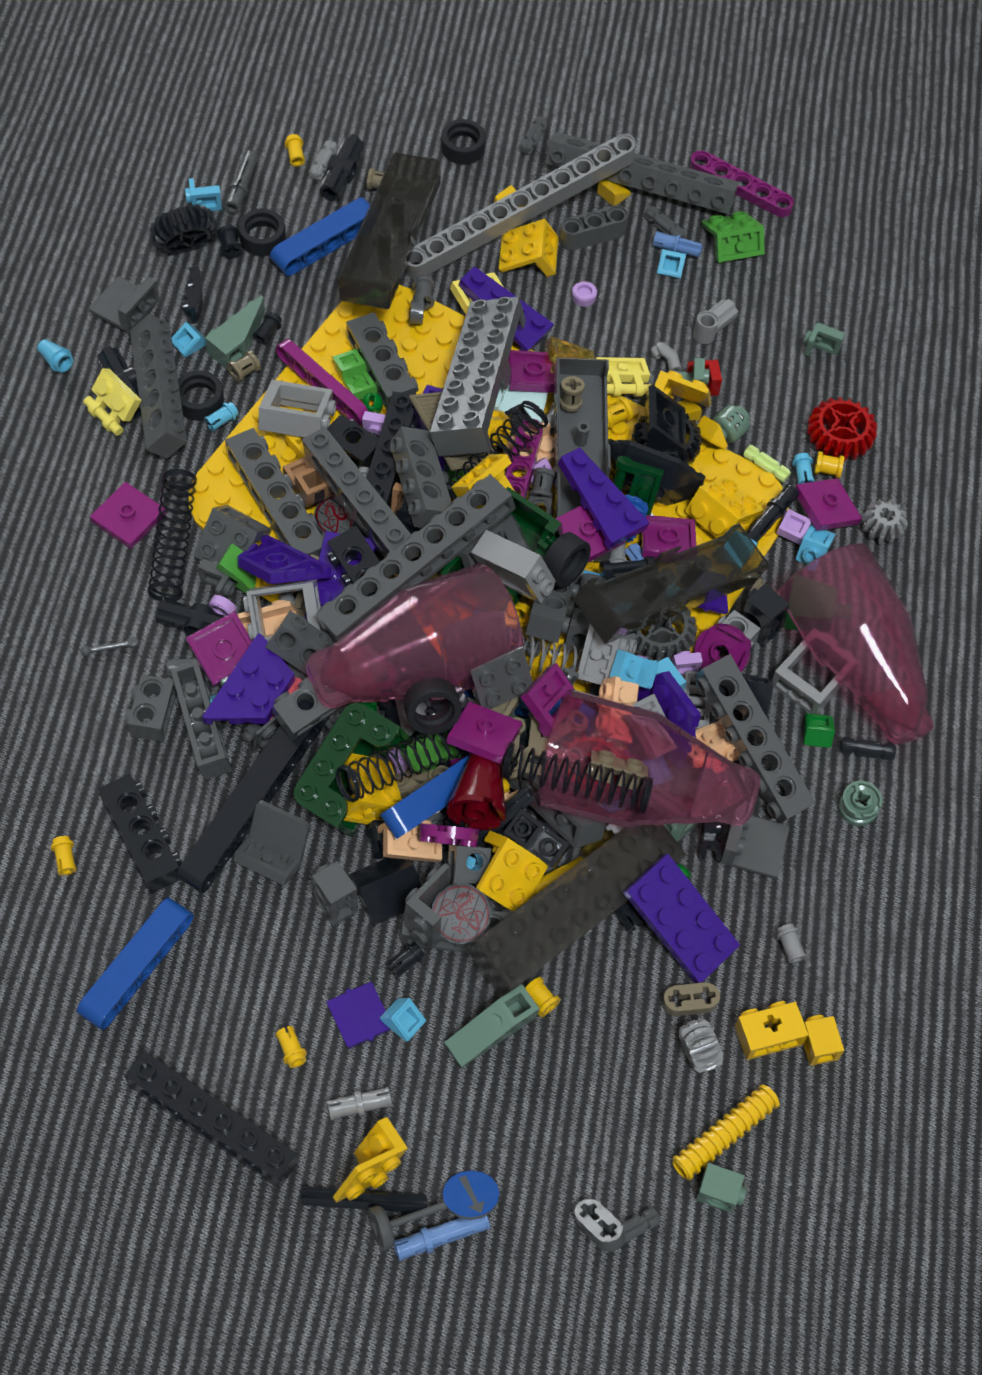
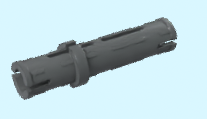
M248 150L244 152L235 180L229 186V196L224 204V208L230 213L239 212L242 200L248 194L247 187L258 162V155L253 151Z

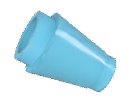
M47 339L42 340L38 344V352L52 370L66 372L71 368L73 357L68 349Z

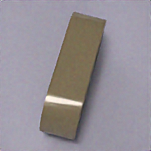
M705 982L675 985L666 990L662 999V1006L672 1016L709 1013L716 1009L720 1000V992L715 985ZM702 992H706L708 997H713L709 1004H705L704 999L695 998H700ZM673 995H677L679 1000H684L681 1002L680 1007H676L674 1002H669Z

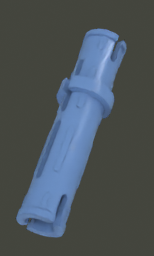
M487 1216L474 1220L458 1218L429 1229L426 1227L421 1228L418 1233L394 1240L393 1246L398 1260L402 1261L423 1252L427 1254L432 1253L434 1248L478 1232L489 1230L490 1224Z

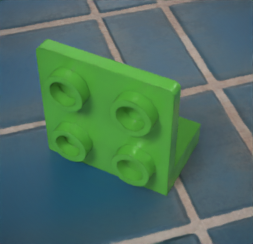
M737 211L732 213V216L727 217L714 215L709 217V220L702 221V226L714 235L715 260L717 262L765 254L764 226L747 214V212Z

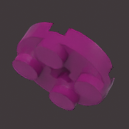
M717 623L703 631L698 637L695 644V653H701L703 661L701 669L721 659L717 646H725L740 672L747 667L751 656V641L735 626Z
M420 823L419 841L477 847L479 829Z

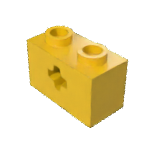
M780 1001L770 1005L769 1009L766 1010L750 1009L740 1014L734 1027L746 1060L804 1044L808 1033L796 1002L786 1004L785 1001Z

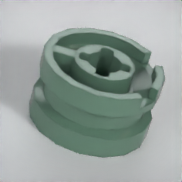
M855 781L845 788L838 808L840 815L849 824L866 826L877 817L883 800L876 786L865 781ZM857 800L863 801L864 804H865V806H864L862 803H859V802L856 803L855 801H857Z

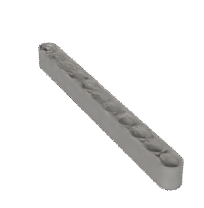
M629 134L618 135L406 251L404 257L407 275L412 279L419 276H427L633 163L635 157V139Z

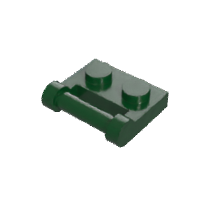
M619 456L615 464L617 470L613 481L614 485L622 491L627 472L635 474L629 495L636 496L646 502L648 505L646 515H651L664 470L634 462L626 456Z

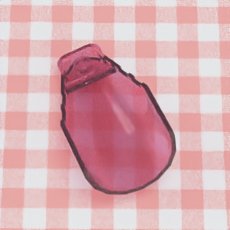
M863 543L851 544L830 551L801 568L780 586L776 592L790 604L788 613L815 659L822 666L826 664L837 675L835 680L840 685L845 683L856 695L854 699L879 724L888 740L895 744H904L922 738L932 730L933 721L926 710L929 697L911 614L869 546Z
M477 563L402 589L333 645L313 653L307 661L306 670L319 700L323 705L330 708H337L351 702H383L389 699H404L407 690L414 683L433 677L447 680L453 684L457 693L474 687L470 673L471 669L523 646V635L519 616L503 582L488 566ZM432 697V700L444 699L443 697Z
M573 689L567 690L555 716L548 739L544 777L552 756L557 753L558 760L555 780L563 759L568 756L567 781L575 761L579 759V784L586 764L591 762V751L599 752L600 750H606L614 753L618 758L625 760L628 758L638 759L648 766V777L653 778L652 791L645 814L639 813L643 789L640 790L633 811L630 810L633 793L631 789H628L623 806L619 808L620 786H617L611 805L607 804L610 783H606L600 802L597 803L596 797L599 780L595 779L590 796L586 800L585 792L588 774L585 773L578 795L574 797L576 765L568 789L563 794L562 788L566 762L557 786L552 791L553 761L543 788H540L539 781L538 799L540 806L625 828L642 825L661 826L673 823L692 824L722 822L740 826L749 821L761 783L760 777L755 770L748 766L733 763L656 711ZM614 774L613 788L619 775Z

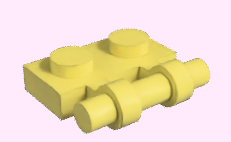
M596 357V359L609 360L607 382L610 384H607V394H611L613 397H620L621 394H633L634 397H642L643 394H647L648 386L652 384H644L648 383L650 378L645 358ZM621 382H631V384H622Z
M102 368L91 389L97 395L96 400L91 396H87L83 403L88 407V412L93 417H98L102 421V426L107 431H112L116 436H119L124 430L119 425L120 421H131L142 400L110 369ZM106 406L112 410L110 415L105 411Z

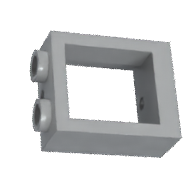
M271 380L259 406V430L307 437L324 426L328 428L331 416H334L336 411L333 389ZM280 405L289 406V407H295V408H301V409H307V410H313V411H317V412H316V413H311V412H305V411H299V410L281 408Z
M486 530L471 551L487 578L540 604L553 591L556 580L541 555Z
M317 579L256 587L246 591L247 596H244L243 601L246 613L250 612L251 623L248 624L250 640H254L256 635L260 633L269 642L273 635L265 634L259 596L303 590L308 622L320 631L325 632L316 616V613L321 609Z
M813 629L775 671L773 687L808 713L818 714L853 675L859 660L850 651L842 649L832 642L829 636ZM810 648L841 669L822 692H819L790 671Z

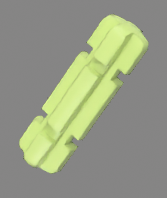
M749 445L743 455L747 460L754 461L755 464L767 472L774 474L782 483L789 478L791 472L783 465L779 466V462L764 452L760 453L759 449L753 445Z

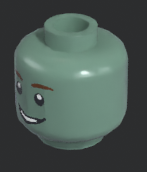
M728 405L712 419L721 426L725 440L730 444L739 440L750 428V416L741 406Z

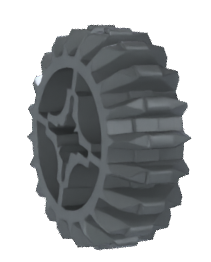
M673 596L669 600L664 598L648 599L647 601L638 600L637 605L632 604L630 611L625 614L624 620L628 621L626 632L636 634L637 649L635 655H643L648 657L649 660L654 659L658 661L668 657L671 661L673 655L682 651H690V647L695 643L697 633L695 617L690 616V608L683 609V601L677 604L674 603ZM672 623L676 624L681 635L676 632V628L672 626ZM638 625L643 627V630L647 633L646 637L641 633Z

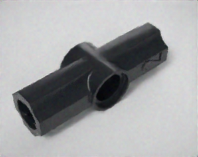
M351 134L349 137H345L337 154H332L330 157L327 174L319 187V193L324 196L325 200L333 202L339 199L347 182H351L354 179L357 162L364 151V142L360 140L359 136Z
M111 346L103 348L97 355L101 367L110 369L139 397L136 374L132 367L127 366L118 348ZM140 405L133 416L135 418L141 417Z
M164 598L157 607L156 622L182 629L185 634L190 636L225 617V615L215 613L211 607L202 603H194L192 606Z

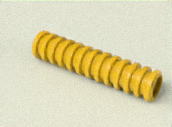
M760 1085L758 1091L754 1090L751 1093V1097L747 1096L744 1099V1103L739 1102L737 1104V1109L732 1108L730 1114H725L723 1121H716V1126H710L709 1132L704 1131L701 1134L702 1138L697 1137L694 1140V1144L690 1143L687 1145V1150L682 1149L680 1151V1156L675 1155L672 1158L676 1171L684 1179L692 1180L693 1174H699L701 1167L706 1168L708 1161L713 1162L716 1159L715 1155H722V1150H728L730 1144H735L737 1138L744 1136V1132L751 1131V1126H757L758 1120L763 1121L766 1117L765 1114L770 1115L773 1109H777L780 1106L775 1092L766 1085Z

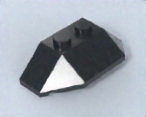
M608 439L611 456L610 472L613 478L616 474L617 468L615 464L619 456H626L634 462L664 470L655 503L667 506L693 498L698 488L704 485L706 476L702 473H697L693 467L681 459L630 440L614 441L613 439ZM627 472L622 489L629 493L635 474Z

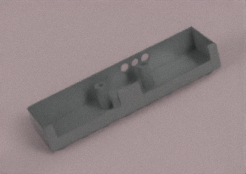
M501 297L492 300L479 299L470 302L430 430L438 456L490 452L491 441L488 435V428L501 382H503L506 391L512 372L508 358L517 326L521 324L522 328H524L526 323L519 297Z
M556 358L554 369L555 518L582 505L580 503L581 496L578 491L572 489L558 465L561 456L580 447L609 478L611 456L610 445L608 444V359ZM569 376L579 377L585 383L584 391L581 393L583 399L582 407L574 412L566 411L560 407V397L563 396L561 383L564 378ZM611 551L592 561L609 560Z

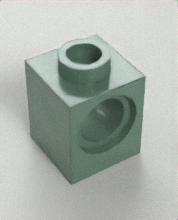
M708 1163L703 1173L696 1201L732 1213L737 1204L741 1206L743 1204L747 1187L742 1186L745 1175Z

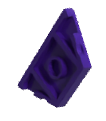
M267 534L261 537V544L259 546L253 543L247 551H243L237 556L238 567L249 572L251 575L261 578L268 584L332 577L331 566Z
M258 633L203 714V723L213 724L214 720H229L230 724H243L245 722L266 724L272 717L273 705H275L274 700L281 694L289 691L295 682V674L281 657L265 647L268 641L262 634Z
M670 671L656 674L651 689L638 688L637 702L655 694L679 743V746L666 753L680 771L681 767L690 766V762L687 760L689 748L694 747L695 732L699 726L701 714Z

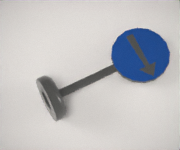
M471 1170L460 1172L452 1176L445 1184L442 1194L444 1202L393 1220H389L386 1211L381 1206L376 1205L368 1208L369 1221L376 1243L383 1252L394 1245L392 1228L448 1209L451 1214L462 1219L474 1220L483 1218L492 1213L496 1208L500 1193L496 1182L483 1172Z

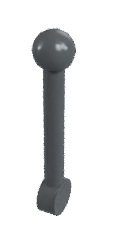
M130 637L124 642L95 647L82 646L80 653L83 656H89L93 652L127 646L135 649L138 647L139 642L136 637Z

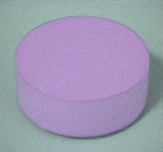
M579 282L574 285L572 289V300L574 303L585 307L592 305L596 301L597 289L592 283Z
M214 595L209 602V607L215 613L227 616L237 611L235 604L220 595Z

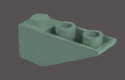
M262 295L254 301L248 302L242 310L235 315H231L226 322L218 328L211 330L205 337L207 354L225 369H227L228 362H235L250 349L254 340L253 333L259 328L265 315L264 297Z
M521 984L494 1002L446 1040L444 1044L459 1066L463 1068L536 1019L539 1007Z

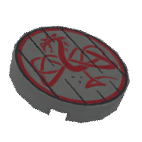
M331 495L328 499L321 501L316 507L314 517L320 534H325L326 531L342 534L353 527L354 519L335 495Z
M455 884L448 886L437 895L431 909L441 917L440 937L449 943L463 945L474 942L484 934L490 923L491 910L489 902L480 890L471 885Z

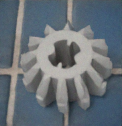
M881 499L875 504L870 503L862 517V523L864 524L863 532L869 533V540L877 538L879 544L883 540L891 544L894 539L899 540L907 528V511H901L900 504L892 505L891 499L886 503Z
M701 1018L696 1021L687 1022L686 1025L680 1027L679 1038L681 1045L694 1070L699 1073L708 1072L722 1064L723 1053L721 1046L708 1021Z

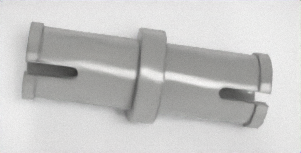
M389 1087L361 1093L359 1090L354 1092L355 1095L327 1100L331 1120L359 1113V1116H363L366 1111L392 1107Z

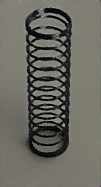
M523 401L517 407V411L510 414V419H506L503 422V426H499L497 432L490 435L491 446L494 451L490 449V452L500 454L493 445L495 443L508 453L511 458L510 461L513 462L511 454L519 456V448L525 449L527 447L525 440L532 442V434L539 435V428H545L548 425V418L544 411L531 401ZM525 408L534 411L542 419L544 425L533 420L525 411ZM517 414L520 422L513 420L512 416ZM519 415L524 416L530 424L536 427L538 432L531 431L523 423ZM507 421L511 422L513 429L505 426ZM513 422L523 427L529 433L531 439L529 440L521 435ZM501 428H504L507 437L499 433ZM506 429L514 432L523 441L524 447L517 444L509 436ZM497 435L500 443L493 441L492 437ZM500 436L512 443L518 453L516 454L508 449ZM472 454L470 456V461L464 462L463 468L458 469L456 471V475L451 476L449 478V483H446V485H450V487H452L454 485L453 483H451V480L453 478H457L458 481L462 478L458 476L459 471L463 470L465 475L467 474L466 472L470 471L465 469L466 464L470 463L472 469L474 468L473 464L475 466L477 465V463L472 462V458L474 456H477L479 462H481L480 457L483 459H485L486 457L479 454ZM447 488L450 496L454 499L458 498L453 489Z
M170 469L164 472L162 477L163 486L161 488L162 495L159 499L156 541L153 544L155 550L152 553L153 560L151 562L153 569L150 571L151 578L148 582L147 590L152 598L162 601L164 598L177 601L183 596V589L179 586L185 583L181 578L186 574L182 567H185L187 563L183 558L188 555L185 549L189 546L186 540L189 539L190 533L187 531L191 528L189 521H191L192 515L190 512L194 509L191 503L195 500L192 494L196 492L195 485L197 484V477L184 469ZM172 475H186L192 477L194 482L192 484L181 481L169 482L166 478ZM166 486H169V487H171V488L178 489V490H173V491H171V490L168 489ZM193 488V492H192V493H188V492H185V491H180V490H187V489ZM173 493L180 496H191L192 500L190 502L178 499L170 500L165 495ZM172 502L179 505H189L191 509L189 511L169 509L164 504ZM163 506L167 510L161 512V507ZM170 511L178 514H188L190 518L188 520L168 518L163 513ZM162 515L165 519L160 521V516ZM169 520L177 523H187L189 527L187 529L167 527L162 522ZM168 529L175 532H185L188 536L184 539L175 536H165L161 531ZM160 534L163 537L158 539L157 535ZM160 540L184 541L186 546L183 548L172 545L166 546ZM157 542H158L162 547L156 548ZM163 548L182 550L185 552V555L182 557L164 555L158 550ZM157 552L161 556L155 558V553ZM163 557L175 560L180 559L184 564L182 566L163 564L157 559ZM156 561L160 565L154 567V562ZM156 568L181 569L183 573L181 575L163 574L157 571ZM153 571H155V572H157L159 575H155V576L153 577V574H152V573H153ZM160 576L178 578L182 583L176 585L170 582H159L155 578ZM154 587H170L180 593L166 594L157 591ZM151 589H152L153 591H155L156 593H158V594H161V595H164V596H169V597L158 596V595L152 593V592H151Z
M443 732L442 735L438 734V736L442 739L445 750L448 753V759L444 760L435 743V734L432 740L427 734L420 733L416 738L410 737L407 741L399 742L397 746L391 745L388 749H381L378 754L371 753L369 757H362L359 761H352L349 766L342 765L338 767L336 781L344 798L350 802H355L359 798H364L365 792L372 795L374 787L381 791L384 788V784L391 787L394 780L399 783L402 782L403 776L410 779L413 772L418 775L421 774L422 768L429 771L432 765L440 766L441 760L448 763L450 757L457 759L460 753L466 755L471 752L463 749L460 750V748L456 747L458 753L456 756H453L450 753ZM420 736H424L423 743L418 740ZM426 737L433 743L435 752L439 757L438 764L431 760L429 751L426 748ZM411 740H415L414 747L408 742ZM417 741L423 746L430 765L428 768L422 764L417 753ZM401 744H405V752L399 747ZM407 745L410 746L416 755L417 761L420 764L419 772H416L412 767L407 754ZM392 748H396L395 755L389 750ZM398 749L404 754L410 767L411 773L409 776L402 770L398 760ZM386 752V760L380 756V753ZM388 753L395 759L401 773L400 780H397L389 766ZM372 756H377L376 764L370 759ZM379 757L386 764L391 775L390 784L382 776L379 768ZM362 760H367V769L360 763ZM369 761L379 773L382 783L381 788L375 785L371 777ZM357 764V772L351 768V765ZM360 766L365 770L370 779L371 792L362 783L359 771ZM341 769L347 772L348 782L355 798L349 796L344 788L341 779ZM359 783H360L361 789H362V795H361V796H360V786H359Z
M509 743L501 778L510 779L520 754L517 781L518 783L521 782L532 755L528 784H533L543 758L540 788L544 787L554 761L551 790L554 791L566 762L562 793H566L577 765L574 797L578 795L588 769L585 799L587 800L600 770L596 801L597 803L600 802L611 773L607 803L611 805L623 774L619 808L623 806L634 777L630 810H634L641 787L645 781L639 806V813L645 814L652 791L653 778L643 777L636 792L637 775L634 773L631 775L624 792L625 771L620 772L613 788L614 769L612 767L609 769L601 788L603 766L599 765L590 784L592 765L591 762H588L578 784L580 760L577 759L567 781L569 757L566 756L555 780L558 756L557 753L552 756L544 777L545 750L542 751L532 776L535 749L531 748L521 773L523 745H520L509 772L515 743Z

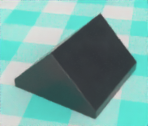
M652 384L648 386L645 403V446L660 452L684 453L687 451L685 408Z
M386 858L348 875L357 888V896L372 926L404 913L405 899L414 888H421L414 864L409 859Z

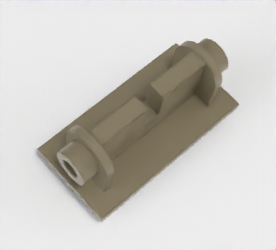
M600 750L599 752L591 751V779H593L599 765L603 766V782L610 768L613 767L614 774L619 775L624 770L626 774L625 788L631 775L634 773L637 775L636 790L643 777H648V766L638 759L628 758L625 760L616 757L614 753L606 750ZM600 770L597 774L596 780H599ZM611 773L608 777L607 783L611 782ZM623 774L618 783L620 787H622ZM634 777L629 787L631 790H633Z

